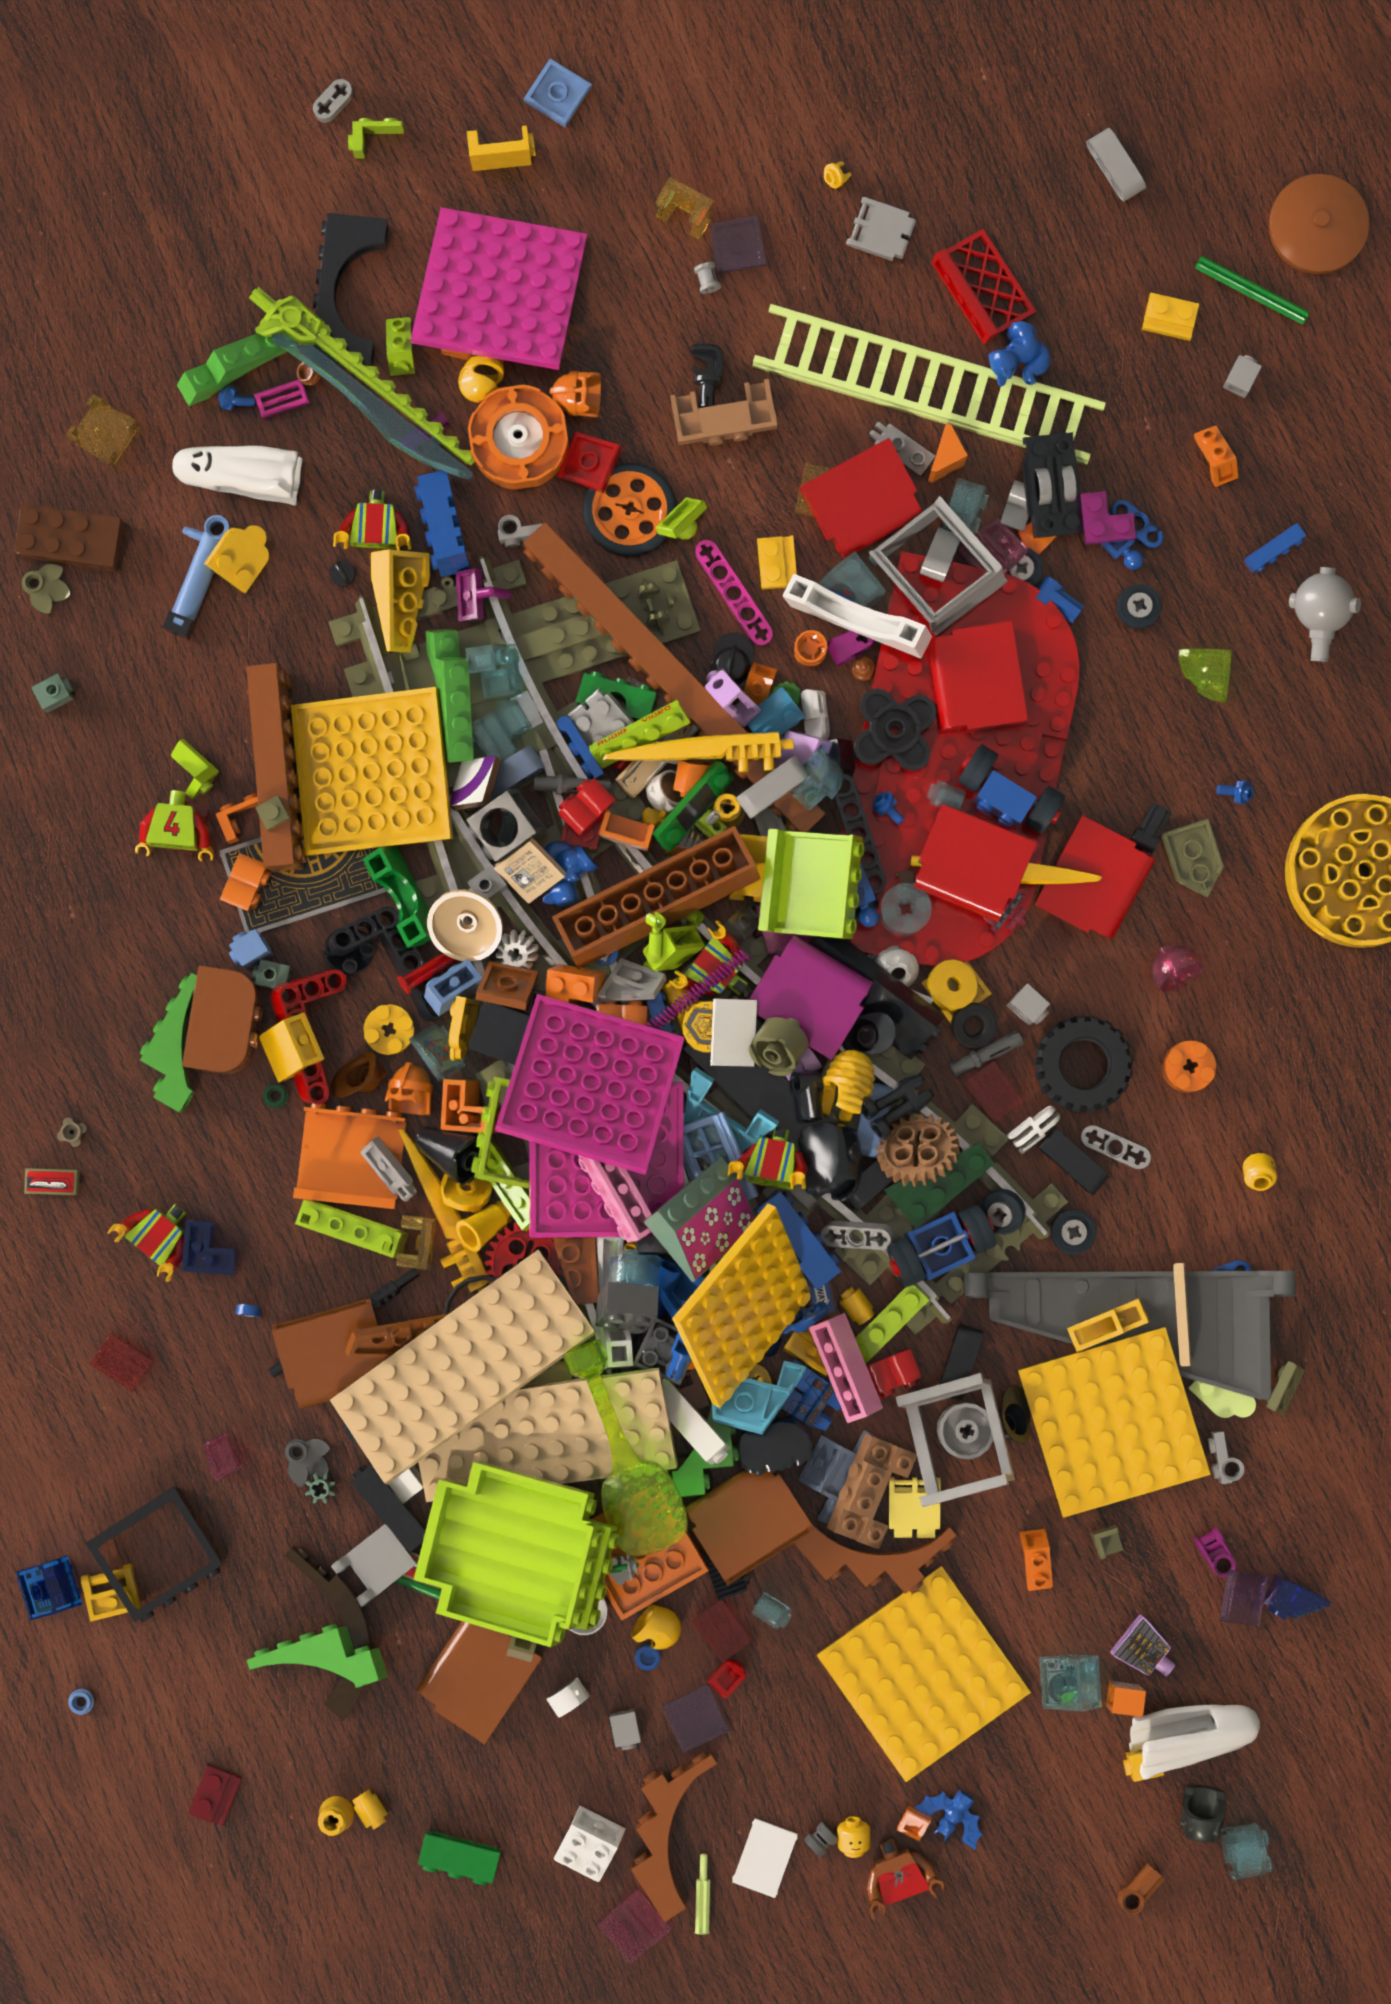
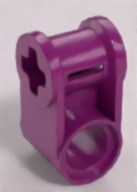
M849 631L827 642V649L838 667L870 650L874 645V640L868 638V643L865 644L863 641L858 642L859 634Z
M1216 1526L1206 1535L1200 1538H1193L1198 1550L1214 1574L1220 1577H1229L1234 1573L1236 1569L1235 1560ZM1221 1558H1226L1229 1562V1568L1225 1572H1219L1217 1569V1562Z

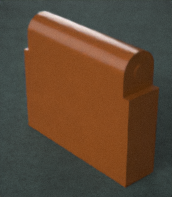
M371 1298L272 1326V1334L288 1389L294 1388L295 1398L300 1409L330 1401V1399L387 1359L350 1358L345 1352L353 1330L378 1326Z
M744 1469L685 1507L688 1517L696 1526L692 1529L695 1536L727 1586L814 1531L811 1522L779 1474L774 1476L772 1472L767 1471L761 1476H756L754 1473H749Z
M461 1621L416 1690L436 1705L434 1710L485 1744L542 1659L543 1654L535 1650L532 1662L507 1656L512 1636Z

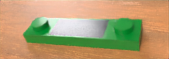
M716 760L652 833L664 850L671 852L734 780L722 762Z

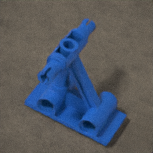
M652 1253L649 1256L639 1285L658 1286V1316H664L668 1312L671 1318H673L704 1281L706 1276L701 1275L696 1281L692 1282L677 1263ZM678 1332L671 1349L673 1357L666 1371V1376L671 1378L673 1373L674 1377L672 1380L676 1381L682 1379L687 1362L691 1361L690 1355Z

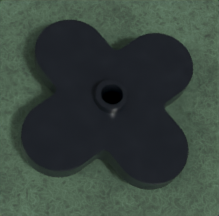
M883 689L868 691L861 700L860 711L870 727L862 732L855 741L854 753L857 759L866 765H876L887 757L893 756L904 770L914 772L924 768L930 758V749L921 736V732L931 726L935 720L936 707L933 701L926 696L915 695L902 704H897L893 697ZM897 727L900 732L898 735H892L890 729Z

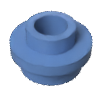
M87 1689L75 1690L69 1697V1708L75 1714H87L94 1706L93 1694ZM79 1697L86 1699L85 1706L78 1704Z

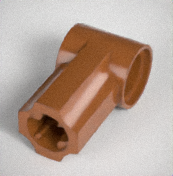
M1147 1863L1131 1883L1120 1890L1117 1897L1118 1904L1129 1914L1139 1913L1142 1911L1144 1903L1165 1879ZM1131 1894L1136 1895V1903L1131 1907H1127L1125 1905L1126 1897Z

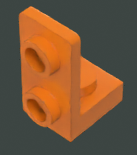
M1212 426L1195 433L1194 439L1210 464L1211 481L1214 486L1217 487L1237 479L1236 456L1218 427Z
M753 662L744 692L757 705L769 697L777 669Z
M257 793L244 797V802L234 805V803L224 805L220 808L221 812L216 813L226 841L229 844L240 841L237 834L241 833L236 819L231 820L230 817L258 806Z
M1045 1529L1020 1532L1028 1591L1052 1588L1050 1546Z

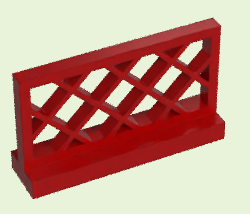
M984 229L947 250L943 249L937 252L931 261L984 345L991 342L994 337L1005 332L1013 322L1024 321L1037 312ZM981 238L986 246L985 253L971 250L972 243ZM956 251L966 254L964 265L955 263L951 254ZM970 255L983 259L981 269L968 266ZM987 260L997 263L999 266L998 274L985 271ZM966 271L980 275L978 285L967 282L965 279ZM983 276L997 279L994 290L981 287ZM1000 280L1010 283L1012 286L1011 294L998 291ZM980 292L993 295L991 306L981 304L978 299ZM996 297L1010 300L1008 311L995 308ZM1013 301L1023 303L1027 312L1023 314L1011 312ZM993 313L1006 316L1005 324L997 328L992 321Z

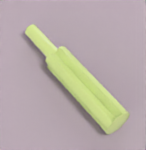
M705 1853L700 1855V1878L696 1879V1920L694 1933L700 1935L710 1933V1879H707L708 1855Z

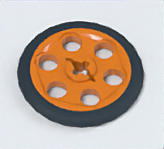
M620 463L615 465L607 487L613 484L617 485L620 488V494L612 498L606 494V489L604 493L588 488L582 506L583 520L591 537L605 550L623 556L642 555L660 546L668 537L659 535L656 526L677 507L676 498L668 481L656 470L637 463ZM638 479L644 482L645 488L641 492L632 491L630 485L634 480ZM651 498H657L662 503L661 507L656 511H652L647 507V502ZM630 503L634 504V509L637 512H631L630 515H626V510L622 507H628ZM603 508H608L613 513L612 518L608 521H603L598 517L599 511ZM648 521L653 524L654 529L650 534L640 532L639 526L642 522ZM620 526H624L629 530V535L625 539H618L615 536V530Z

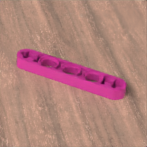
M710 540L700 541L696 546L697 560L752 643L758 647L767 646L773 637L770 625L717 545ZM704 546L707 549H713L711 551V556L714 559V561L717 559V557L720 558V560L714 562L709 568L707 567V564H710L709 558L706 555H700L702 553V547ZM723 566L727 569L728 574L724 579L715 578L713 571L716 567ZM731 587L739 588L741 591L740 598L731 600L727 596L728 589ZM746 607L752 608L755 612L754 618L750 621L744 620L740 615L741 611ZM758 619L761 620V623H758L759 629L762 632L765 630L768 632L764 641L761 638H755L757 631L754 626L751 630L748 628V626L754 625Z

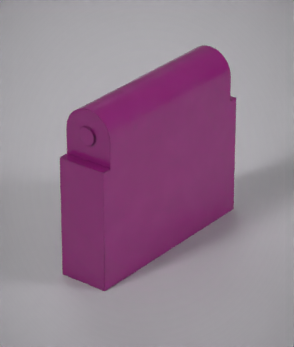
M794 935L786 945L782 955L779 953L775 955L749 1000H757L756 1014L765 1020L772 1017L796 1019L808 1039L809 1047L832 1060L865 1008L861 1003L870 992L873 982Z

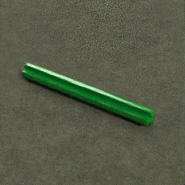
M1201 256L1195 268L1300 324H1304L1310 312L1205 256Z

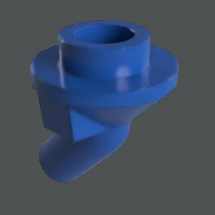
M228 385L226 388L221 389L218 402H220L222 409L232 410L235 405L254 406L255 398L253 396H238V389Z
M1244 780L1237 781L1236 786L1218 784L1216 793L1234 796V802L1245 805L1253 798L1254 788L1251 786L1250 781Z
M880 793L875 797L873 801V811L881 817L887 813L897 825L905 821L902 814L894 807L897 801L892 793Z

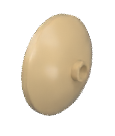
M453 890L443 894L434 902L427 918L428 933L432 942L442 953L459 961L468 959L472 962L489 956L497 948L503 933L502 918L498 909L488 898L471 890ZM465 916H470L473 921H468Z

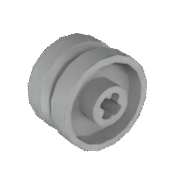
M961 1401L951 1404L943 1410L937 1421L936 1432L939 1442L948 1453L957 1458L969 1460L980 1457L990 1448L994 1441L987 1411L972 1402ZM966 1425L969 1426V1433L963 1435L960 1432V1428L966 1427Z

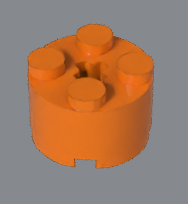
M1184 1041L1174 1045L1167 1051L1162 1061L1161 1071L1164 1080L1169 1086L1177 1091L1190 1093L1205 1088L1214 1079L1216 1061L1213 1053L1205 1044L1197 1041ZM1186 1060L1194 1065V1068L1191 1069V1074L1189 1070H1184L1183 1068L1187 1064Z

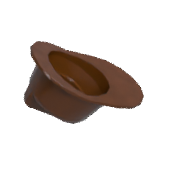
M366 1051L337 1071L331 1083L332 1094L337 1098H344L356 1091L371 1093L378 1087L380 1081L386 1077L387 1073L376 1062L375 1054L371 1051Z

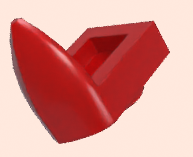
M724 1660L706 1681L723 1698H728L746 1678V1669L739 1661Z

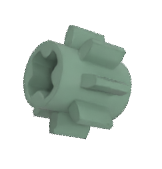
M316 1472L313 1474L314 1482L310 1480L305 1482L306 1485L310 1486V1490L305 1495H312L314 1497V1504L318 1499H322L326 1504L328 1502V1494L331 1496L336 1495V1492L331 1490L336 1481L330 1482L327 1479L329 1473L319 1478ZM322 1482L324 1483L323 1488L327 1491H323L321 1494L317 1493L318 1488L315 1487V1485H318Z

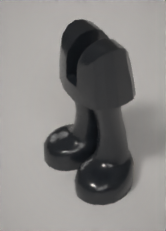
M922 1074L912 1075L898 1081L896 1089L877 1100L864 1096L861 1113L866 1120H870L881 1110L901 1099L904 1101L887 1114L869 1123L872 1131L881 1140H886L891 1136L890 1126L896 1120L911 1111L918 1113L935 1096L930 1088L917 1093V1096L914 1093L913 1089L916 1090L921 1084L926 1082Z

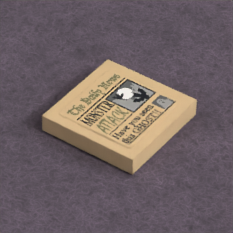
M532 837L496 863L494 867L528 904L566 875L561 866Z

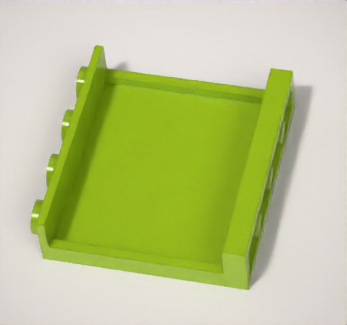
M769 829L758 930L852 939L857 926L855 909L859 904L857 890L858 883L862 877L860 860L864 854L863 837Z

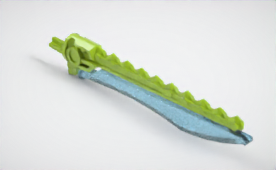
M258 287L253 290L249 298L267 313L261 320L260 325L255 328L256 333L264 337L272 336L275 345L286 350L336 387L372 422L383 437L396 448L435 469L468 480L473 479V473L442 449L439 444L441 443L465 462V464L473 465L475 461L471 450H460L458 448L460 442L457 436H444L442 434L444 428L440 422H428L426 420L428 414L424 408H412L410 406L412 400L408 394H396L394 392L396 386L393 381L380 380L378 378L380 373L377 367L364 366L362 364L364 359L361 353L348 352L346 350L348 345L345 339L332 338L330 336L332 331L329 325H326L321 318L298 298L289 296L276 302L261 288ZM312 345L320 347L432 437L428 438Z

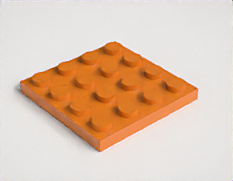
M659 1481L654 1482L591 1519L616 1526L617 1531L624 1535L628 1547L612 1549L611 1558L624 1555L627 1560V1552L630 1551L632 1558L636 1557L637 1563H639L638 1573H634V1580L625 1581L623 1585L616 1584L615 1579L611 1578L610 1575L606 1574L605 1585H607L606 1595L621 1621L709 1571L700 1551Z

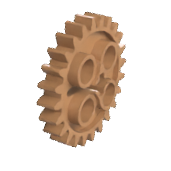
M923 1113L919 1115L918 1119L910 1115L909 1121L900 1118V1125L895 1123L891 1125L893 1129L891 1136L886 1140L879 1138L881 1145L876 1146L878 1151L876 1155L881 1170L885 1171L887 1178L892 1176L895 1183L902 1179L903 1186H906L909 1181H912L914 1187H916L918 1181H922L923 1185L926 1186L927 1179L937 1182V1175L945 1177V1169L953 1170L952 1163L958 1162L957 1155L960 1154L959 1139L955 1129H951L950 1123L944 1124L942 1117L935 1121L933 1114L924 1119ZM919 1133H920L919 1139H920V1143H921L920 1145H919V1143H918V1134H919ZM916 1155H918V1159H919V1162H918V1166H917V1167H916V1165H917Z

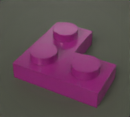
M1106 491L1080 494L1085 545L1136 539L1134 514L1108 516Z

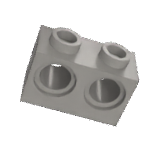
M1027 983L1006 1006L1029 1026L1033 1022L1037 1025L1047 1016L1049 1011L1046 1008L1050 1003Z

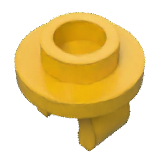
M842 161L825 166L824 179L832 188L841 187L851 176L850 172L843 174L841 168L844 162Z

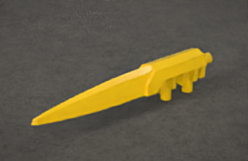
M779 732L702 736L632 747L604 755L603 760L722 759L726 755V760L728 761L738 760V769L741 773L749 772L748 759L759 760L762 758L764 759V771H773L774 758H782L781 750L794 749L793 739H780Z
M912 856V866L922 867V864L918 863L920 856ZM1029 863L1020 884L1097 882L1101 880L1102 876Z
M399 1129L411 1163L445 1237L451 1240L446 1243L451 1254L440 1259L444 1268L456 1263L462 1277L451 1282L453 1288L468 1277L486 1275L485 1272L488 1270L479 1252H473L466 1248L457 1235L456 1224L463 1219L457 1209L446 1206L443 1203L440 1179L406 1131ZM490 1281L470 1282L466 1286L470 1293L475 1290L480 1292L487 1287L486 1284Z

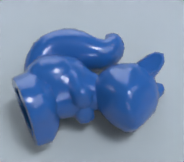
M1023 321L1013 322L1006 333V338L1011 342L1005 350L999 349L989 354L991 370L997 375V382L1000 387L1006 384L1007 379L1012 378V375L1016 372L1018 362L1027 363L1023 368L1022 379L1028 385L1035 384L1037 379L1034 376L1045 373L1051 363L1050 350L1044 343L1038 340L1036 328Z
M564 841L551 842L544 850L561 866L566 875L550 887L549 893L543 897V902L556 904L560 907L576 905L579 902L574 883H578L581 880L580 875L583 871L594 872L599 867L581 845L574 848L571 844Z

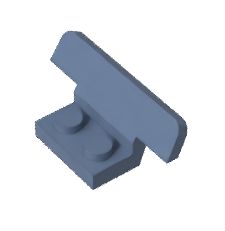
M863 1431L853 1452L821 1435L813 1450L812 1458L807 1461L798 1478V1481L828 1497L817 1518L821 1522L829 1523L839 1498V1492L844 1486L849 1467L853 1464L864 1434L872 1435L868 1431Z

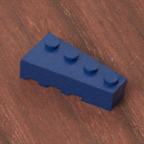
M447 470L417 476L419 485L414 487L418 501H423L424 508L420 509L423 524H428L429 531L425 532L428 547L432 546L434 554L430 555L433 569H439L441 577L469 570L470 566Z
M776 1190L753 1208L756 1214L759 1215L767 1204L776 1207L800 1264V1269L816 1290L820 1289L841 1272L838 1268L841 1264L833 1252L828 1254L822 1247L825 1242L817 1232L812 1234L807 1227L810 1224L801 1211L798 1214L791 1206L794 1202L785 1191L781 1193Z

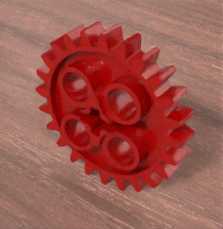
M514 1223V1231L504 1227L506 1233L504 1236L496 1233L499 1239L498 1243L490 1241V1245L494 1247V1250L486 1251V1254L491 1256V1260L485 1261L484 1264L490 1265L492 1268L485 1272L486 1275L500 1278L504 1275L503 1271L507 1265L512 1264L516 1266L519 1264L520 1259H525L529 1241H533L534 1244L530 1255L538 1247H545L548 1250L546 1260L557 1276L564 1275L563 1270L560 1269L561 1263L553 1238L529 1237V1229L527 1231L521 1230L517 1223ZM514 1240H520L524 1245L522 1253L518 1255L513 1254L510 1250V1245Z

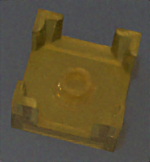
M671 177L667 180L655 202V206L659 207L656 212V218L663 222H668L676 206L690 213L689 222L693 224L689 235L697 240L701 239L714 215V200Z
M92 393L86 403L89 407L88 412L77 428L74 425L70 427L66 436L72 443L113 468L140 426L134 418L126 413L123 415L107 405L102 398Z
M402 1215L401 1227L421 1230V1235H417L415 1250H419L418 1255L398 1254L396 1266L424 1270L431 1269L437 1219Z

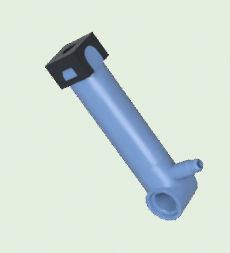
M220 515L211 516L206 520L204 532L187 526L182 531L183 534L200 541L173 609L167 614L163 628L167 632L187 640L191 638L196 625L194 621L214 575V571L207 567L204 562L225 532L232 528L228 521ZM216 525L224 526V531L220 535L212 533Z

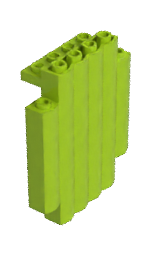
M477 1461L472 1464L468 1484L447 1478L438 1479L414 1580L442 1588L436 1614L544 1646L554 1647L558 1645V1642L561 1643L563 1641L566 1629L580 1628L589 1630L598 1624L601 1615L598 1605L599 1601L603 1600L606 1595L607 1585L604 1584L606 1574L609 1575L612 1570L613 1559H610L611 1551L616 1549L618 1545L619 1534H617L616 1526L589 1519V1516L594 1514L597 1501L594 1500L595 1493Z

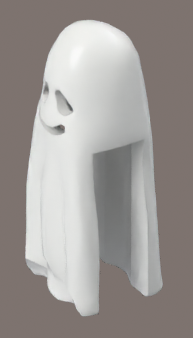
M265 446L192 447L180 450L175 455L172 468L174 475L187 485L296 506L303 459L298 457L297 451Z
M1194 1705L1163 1709L1143 1715L1142 1717H1133L1130 1728L1131 1742L1129 1743V1748L1131 1752L1142 1750L1143 1761L1140 1765V1775L1146 1780L1156 1774L1186 1767L1240 1749L1252 1743L1260 1730V1720L1254 1710L1243 1705Z

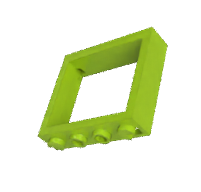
M494 1077L493 1082L489 1081L486 1096L490 1097L488 1107L484 1106L481 1121L485 1122L483 1132L478 1133L476 1147H480L478 1157L473 1159L471 1172L475 1173L474 1178L529 1188V1180L485 1172L501 1086L508 1087L510 1082L509 1079Z
M303 1200L295 1223L296 1225L392 1258H400L402 1256L409 1236L407 1232L314 1200Z

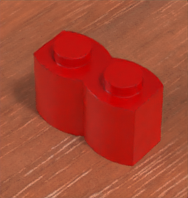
M595 778L591 781L588 779L584 780L577 788L579 793L573 799L567 797L559 805L561 810L558 815L580 837L616 802V799Z
M910 1348L866 1365L880 1398L894 1394V1388L903 1385L904 1389L919 1384L917 1379L922 1377Z

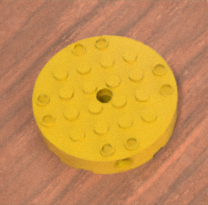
M1355 794L1332 801L1307 818L1290 843L1285 862V882L1292 905L1308 927L1321 937L1336 944L1367 948L1391 942V798ZM1360 864L1368 868V877L1360 876L1358 870Z

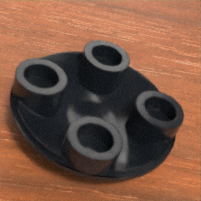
M358 929V932L361 935L367 936L363 931ZM333 931L324 944V956L329 966L333 970L342 971L345 975H356L365 971L370 966L375 953V947L372 942L345 955L338 956L333 954L328 947V941L335 932ZM336 937V943L339 946H347L344 938Z

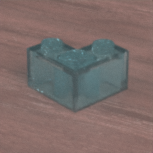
M490 644L465 648L469 663V674L481 673L484 699L522 694L523 680L519 674V652L516 649V644Z

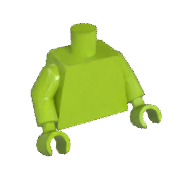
M698 910L684 917L685 920L691 922L690 926L665 928L661 932L660 930L666 924L664 916L658 912H655V916L648 913L645 921L653 929L649 934V944L643 949L647 959L643 966L655 972L673 970L706 946L699 936V929H697V926L704 920L703 913Z

